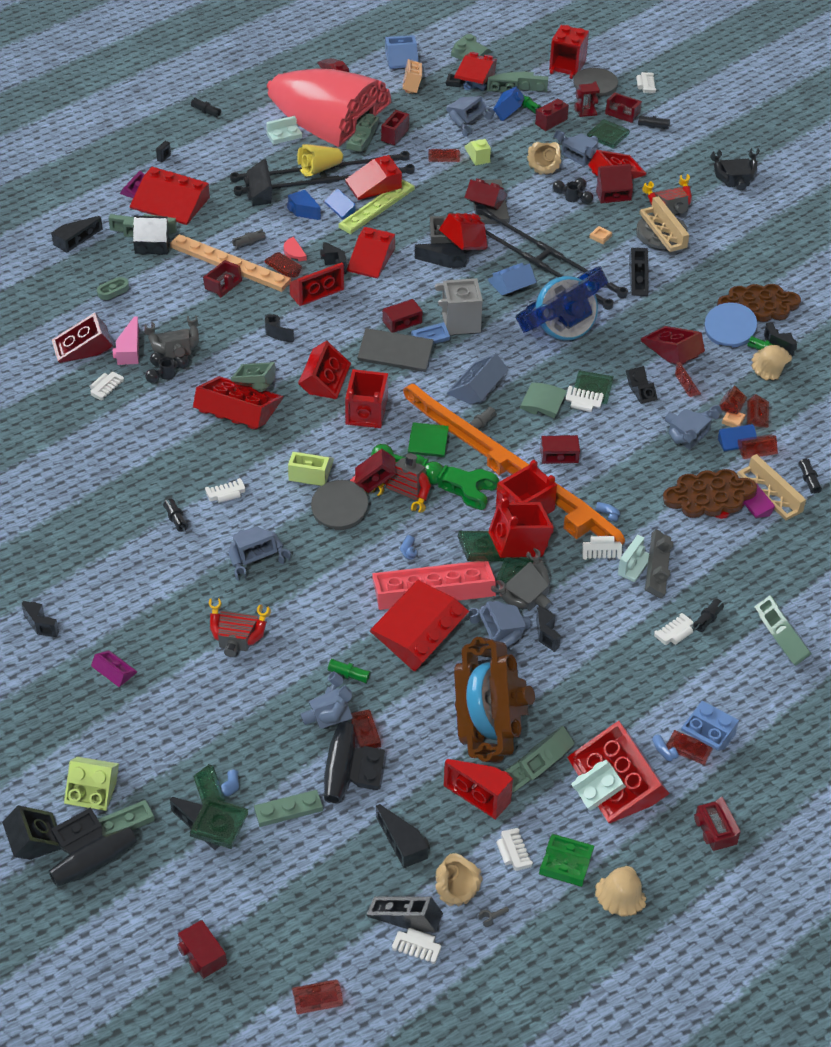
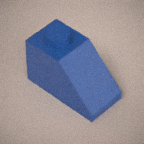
M516 86L501 94L493 109L501 121H504L521 106L525 99L523 93Z
M306 190L288 195L287 208L295 216L314 220L321 219V207Z

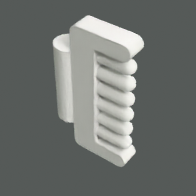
M642 72L641 75L636 76L638 89H643V93H656L654 73Z
M111 372L109 375L106 373L102 374L90 385L92 389L91 396L104 400V397L112 392V389H115L118 384L124 382V377L115 372Z
M569 386L566 401L571 402V408L592 413L593 408H601L604 396L603 393H595L594 396V392L590 394V391L586 392L585 390H582L581 393V389L577 391V388L573 389L572 386Z
M239 478L237 482L233 481V485L229 482L228 485L225 483L224 487L223 485L215 486V489L213 487H206L205 491L209 501L217 500L218 503L240 498V493L245 492V486Z
M591 536L590 542H583L582 557L586 560L588 551V558L591 559L593 550V558L596 559L598 550V558L600 559L602 554V557L605 559L607 550V558H611L612 550V558L617 556L620 559L622 557L621 542H614V536Z
M681 613L676 620L662 627V630L655 631L654 636L664 645L670 642L676 645L693 633L691 628L693 627V621Z
M518 828L502 831V839L496 842L505 865L512 864L515 871L530 868L533 864L528 857L527 849L524 848L523 840L520 839L521 835Z
M409 928L407 933L401 931L397 933L392 950L396 951L398 949L399 952L403 951L404 954H407L409 951V955L412 956L414 954L416 958L419 957L421 952V960L426 955L425 960L429 961L431 958V963L435 964L441 951V945L434 943L435 936Z

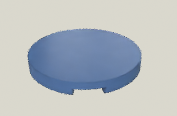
M738 303L720 304L711 309L705 318L706 335L717 345L732 346V348L745 345L749 342L751 336L754 337L757 329L755 314L748 307Z

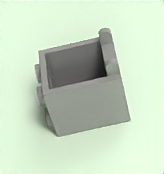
M478 279L446 280L443 283H437L435 290L443 291L442 299L438 301V304L442 307L443 321L449 335L481 333L483 300Z

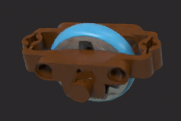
M475 637L470 644L463 646L462 663L456 664L454 668L458 738L463 745H467L468 755L471 758H478L482 762L499 763L505 756H510L513 753V738L519 737L521 734V717L529 715L528 705L534 703L535 692L531 686L526 685V680L518 677L516 659L512 654L507 655L505 643L489 638ZM478 656L492 657L491 662L478 664ZM484 736L488 739L497 740V744L483 743Z

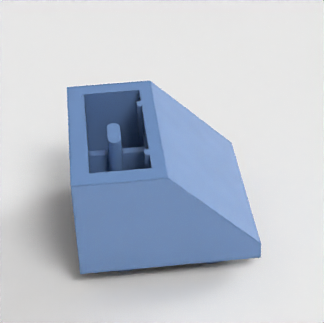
M414 35L385 37V54L389 69L406 68L408 59L418 62L417 43Z
M523 262L492 273L493 277L488 279L490 284L501 295L537 283L531 265H524Z
M702 700L682 726L681 731L719 751L724 750L736 735L739 720Z

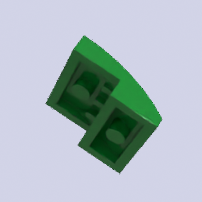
M413 422L408 454L445 457L449 426Z
M552 834L539 875L582 887L593 854L594 845Z

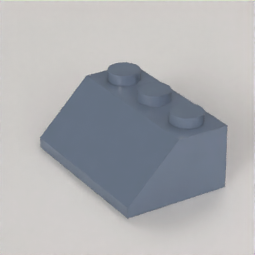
M497 353L474 362L447 391V394L468 404H480L486 400V395L496 388L495 385L505 378L504 374L508 371V368Z

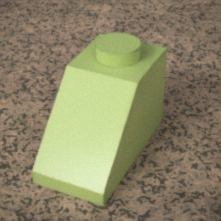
M479 139L465 145V149L475 165L490 163L491 147L486 139Z

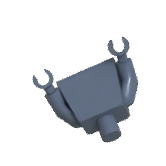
M481 96L461 97L454 103L448 104L446 108L451 120L459 128L462 127V135L466 137L468 132L470 134L472 132V127L468 125L470 121L483 112H486L485 118L491 120L495 114L493 108L486 107L487 105L483 103Z
M556 130L553 137L562 143L561 154L582 166H586L598 150V138L596 136L588 137L584 134L567 138L564 136V132Z
M714 405L709 411L703 413L693 412L688 409H684L678 415L669 412L665 417V422L670 424L669 435L675 444H682L691 450L710 431L712 418L718 419L722 410L720 405Z
M256 526L248 530H240L237 534L233 535L234 542L230 545L229 556L233 567H235V578L238 581V574L240 573L245 575V579L247 578L246 569L241 566L242 564L246 565L277 553V551L279 552V563L284 564V557L290 561V551L283 549V544L273 531H266Z
M487 601L486 605L482 606L480 610L471 608L468 612L471 623H478L481 617L490 638L505 643L507 648L518 641L524 630L529 629L531 626L530 618L522 617L518 607L504 604L500 601Z
M333 671L328 676V681L332 684L330 687H327L325 694L309 701L311 710L300 713L304 726L316 721L319 728H324L352 719L347 703L352 698V692L345 685L341 689H336V687L343 683V678L338 673Z

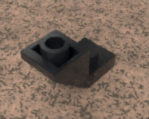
M323 242V249H320V257L324 259L325 265H336L342 262L344 264V275L347 274L345 251L327 242Z
M773 322L766 323L764 331L765 340L788 351L789 355L793 356L794 350L797 349V341L793 338L792 334H779Z
M644 366L625 370L629 387L641 404L658 400L654 382L648 383Z
M23 601L24 617L36 634L57 637L59 633L57 619L44 617L42 604Z
M539 605L536 614L539 642L555 652L560 648L561 635L553 629L555 615Z

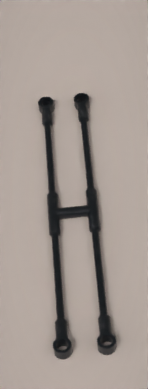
M402 151L400 154L389 156L393 161H408L410 154L408 151ZM375 158L341 162L340 164L329 169H333L335 167L369 163ZM407 164L405 167H399L402 173L413 174L415 166ZM302 167L269 171V174L300 172ZM324 170L319 173L320 178L274 184L272 189L339 182V180H345L351 175L327 177ZM233 172L230 174V181L238 182L239 180H244L247 177V173L239 174ZM234 187V194L236 196H241L249 191L248 187Z
M476 205L475 212L477 215H484L491 220L497 221L544 250L537 257H534L485 230L487 236L520 254L522 258L544 271H548L557 277H562V274L542 262L551 254L603 283L607 288L617 293L619 298L627 297V288L619 287L612 282L609 283L566 258L554 248L541 241H537L496 217L494 213L485 209V205ZM595 294L597 302L602 304L604 309L611 310L613 308L614 301L612 299H605Z

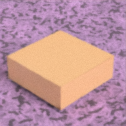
M598 226L590 234L589 238L604 244L612 237V232Z
M728 409L722 424L730 427L741 426L746 414Z

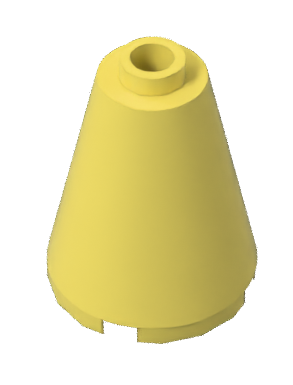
M303 144L298 149L297 154L298 165L301 164L302 167L300 171L306 177L334 167L343 160V153L338 148Z

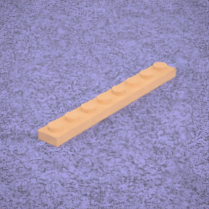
M180 234L170 242V248L218 266L224 260L240 266L243 277L281 292L291 282V278Z

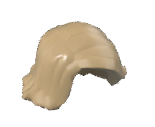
M536 142L528 148L527 159L530 168H533L534 172H539L540 175H547L559 169L561 150L558 143Z
M769 345L758 350L753 355L751 360L753 364L751 366L755 370L756 375L762 379L775 380L779 378L786 363L792 360V356L778 345Z
M457 853L449 854L436 870L437 884L435 886L437 893L440 895L439 899L448 906L456 904L459 907L463 903H468L471 898H474L476 892L480 890L481 882L483 881L480 875L481 870Z
M624 866L615 869L606 878H601L600 882L595 886L597 900L603 906V909L608 910L611 914H617L621 917L636 915L637 912L646 906V897L642 892L641 881L632 867Z

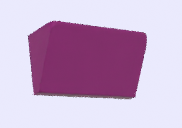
M139 171L124 186L120 194L134 198L145 174Z
M758 484L755 497L744 500V505L755 518L769 517L775 508L773 502Z
M109 650L95 654L91 667L118 687L122 686L137 673L134 668Z

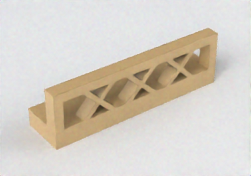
M659 196L653 197L652 207L641 209L640 215L669 252L687 248L688 232ZM654 222L661 223L662 226L655 225ZM662 232L669 233L670 236L664 235ZM671 241V242H674V243H677V244H676V245H671L669 242Z
M757 454L751 457L748 467L737 472L740 478H750L758 484L766 485L768 490L762 489L763 492L775 505L774 510L785 520L803 512L806 499ZM751 471L756 478L747 477L745 474ZM769 496H778L780 501L772 500ZM782 506L790 507L793 511L787 514L782 509Z

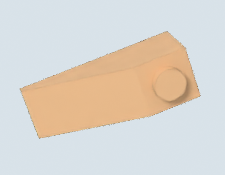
M408 59L402 89L408 93H417L422 78V63Z

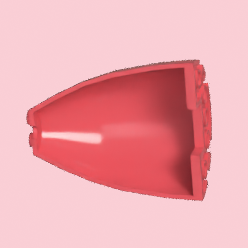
M307 69L283 74L279 73L267 84L268 96L287 117L295 116L300 127L337 147H340L356 132L357 119L369 110V114L376 116L391 103L390 91L386 88L384 82L364 75L335 69Z

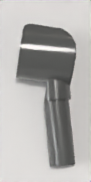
M506 906L492 913L489 910H482L479 913V920L488 917L489 919L485 920L483 925L489 927L492 925L493 919L509 912V909Z

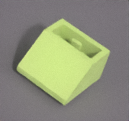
M292 452L288 463L289 481L319 486L324 485L327 482L334 458Z
M76 757L70 760L64 804L106 811L116 786L119 763Z

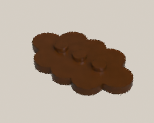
M751 284L747 287L734 286L730 288L728 295L721 296L718 299L717 306L724 303L742 304L755 314L758 321L766 322L772 318L776 320L788 318L790 310L799 308L801 297L794 292H784L782 287L776 284H767L765 286Z
M730 469L719 470L716 473L705 470L698 473L697 476L694 474H684L678 478L677 486L669 487L664 491L663 502L669 508H681L683 514L690 518L700 517L703 514L718 516L723 511L735 513L743 508L744 500L755 497L757 494V484L750 478H739L737 473Z

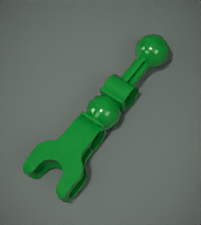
M387 444L376 445L371 452L372 456L380 449H383L395 457V462L405 458L394 454L392 448ZM416 455V463L425 466L426 475L431 485L438 484L439 488L460 496L469 507L478 510L486 508L488 504L487 497L480 490H495L499 482L496 474L484 469L468 472L455 467H448L447 465L443 468L438 462H429V459Z

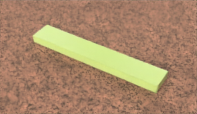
M402 179L401 189L379 195L341 221L338 227L352 234L415 190V186Z

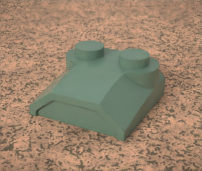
M466 34L454 44L451 56L463 60L464 56L470 54V52L479 53V56H484L491 53V50L476 42L477 39L472 34Z
M275 362L241 364L231 377V381L237 385L252 386L257 391H265L275 379Z

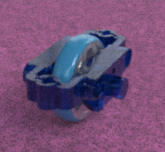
M601 266L595 267L578 277L562 276L548 282L540 291L537 300L528 305L525 310L518 313L515 317L523 333L541 326L549 336L558 340H575L585 335L592 328L597 318L598 303L595 294L599 289L608 284Z

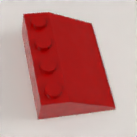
M151 167L143 176L130 204V208L151 215L176 218V222L188 225L210 198L209 183L157 167Z
M218 376L196 387L193 408L199 409L201 413H212L217 418H227L233 423H243L251 429H258L267 423L284 396L266 390L257 391L252 386L237 385L231 379Z
M417 580L370 629V632L408 667L416 671L469 611L454 597Z
M619 720L567 757L578 776L589 772L597 763L607 760L622 779L626 787L598 806L608 823L647 809L670 794L628 730Z

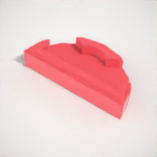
M294 237L289 238L284 243V254L289 259L307 260L306 254Z

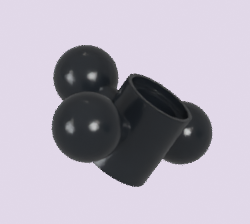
M577 178L575 181L568 182L566 187L562 181L553 183V191L555 193L565 192V199L568 202H577L579 198H581L584 204H590L593 201V194L591 192H580L587 185L584 178Z
M155 352L151 355L150 361L154 366H159V369H149L145 374V378L149 383H156L159 380V376L164 380L173 379L176 376L175 368L187 367L189 359L186 355H183L182 357H176L174 361L171 357H164L160 352Z

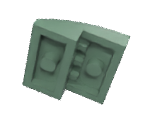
M531 383L520 408L534 415L539 411L555 418L567 391L549 384Z

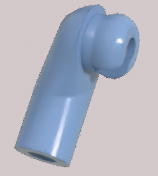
M466 81L464 84L466 90L477 87L484 91L487 87L485 83L480 84Z
M597 502L595 511L609 514L608 519L610 521L616 522L618 520V516H620L618 509L610 504Z
M407 535L400 546V551L409 560L414 559L417 555V550L414 551V547H411L415 541L411 535Z
M655 735L652 738L656 750L667 761H673L672 759L678 758L679 755L676 748L672 747L668 750L661 735Z
M229 770L227 772L228 781L217 788L219 797H228L238 791L239 780L237 770Z

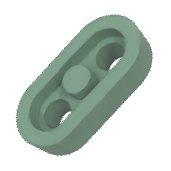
M118 277L98 286V297L102 300H109L129 290V281L124 277Z

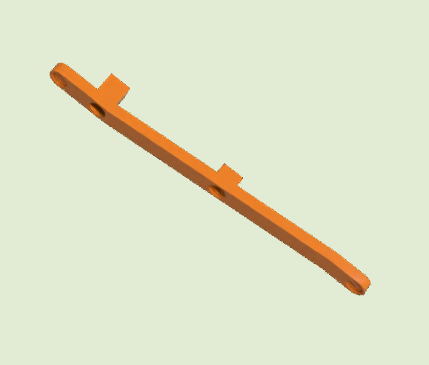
M412 383L403 389L405 398L439 425L449 426V431L486 456L487 466L498 475L506 471L514 474L529 465L435 401L417 385ZM557 484L555 505L568 513L564 518L563 529L576 539L591 530L597 536H614V542H621L622 545L625 543V538L620 530L581 499Z

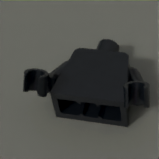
M752 148L750 149L749 157L751 160L748 158L720 160L719 162L722 152L718 150L716 156L713 151L710 158L712 161H715L713 165L716 178L724 182L727 187H737L739 191L746 189L750 185V181L757 174L758 161L756 158L760 152L759 148H757L756 154L752 153Z

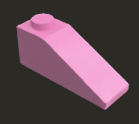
M138 316L133 317L116 340V348H113V359L117 358V365L139 364Z

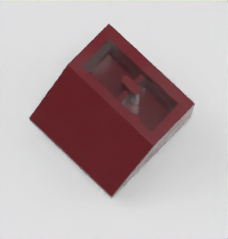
M631 165L600 166L598 168L596 194L600 203L632 200Z
M476 178V181L470 179L464 198L498 210L508 194L500 185L495 183L489 185L484 180Z

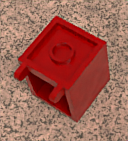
M560 25L551 42L550 74H553L555 71L569 74V78L573 79L586 62L589 31L570 27L569 25Z
M352 369L345 397V424L372 428L382 427L388 401V373Z
M532 460L528 466L497 483L496 508L503 498H508L509 502H541L547 514L555 510L557 484L555 483V477L553 475L548 477L537 468L538 462Z
M503 498L497 505L488 533L500 558L527 557V552L531 554V557H535L536 553L533 548L538 549L540 557H543L554 527L541 502H509L508 498Z

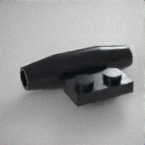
M343 721L338 723L329 746L324 772V800L328 803L338 804L341 802L349 781L360 788L379 789L385 750L368 746L355 749L354 725L350 722Z
M90 807L51 828V833L61 850L69 855L50 869L49 875L56 887L83 878L117 859L137 843L136 837L130 827L102 836V825Z

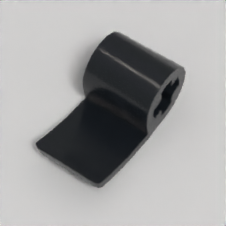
M271 314L265 317L266 335L280 341L294 342V330L281 327L278 315Z

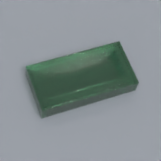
M208 764L196 773L193 778L202 804L216 808L225 801V797L214 766Z

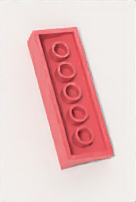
M488 560L372 573L379 610L390 609L417 580L454 597L457 601L496 596V593L491 590V586L496 587V580Z

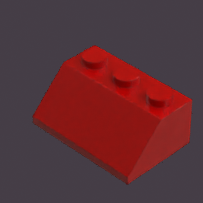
M449 213L439 228V231L462 250H486L488 247L485 224L474 213Z
M341 262L289 282L290 296L299 306L344 290V264Z
M326 340L312 349L298 384L310 395L337 399L351 363Z

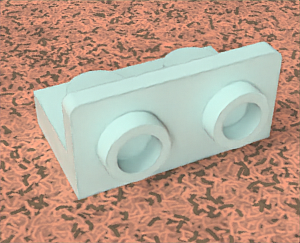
M295 116L266 123L267 136L273 145L302 138V132L297 126Z
M637 535L620 558L619 576L636 582L648 565L649 553L645 552V546H643L644 537Z
M607 760L597 763L593 769L586 774L578 776L576 781L571 784L590 811L626 787L614 767Z

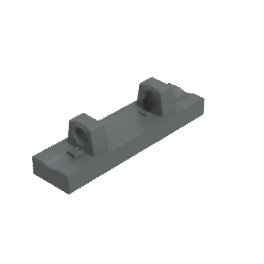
M655 529L651 533L645 591L658 598H662L666 594L667 579L670 576L668 566L673 541H671L672 538Z

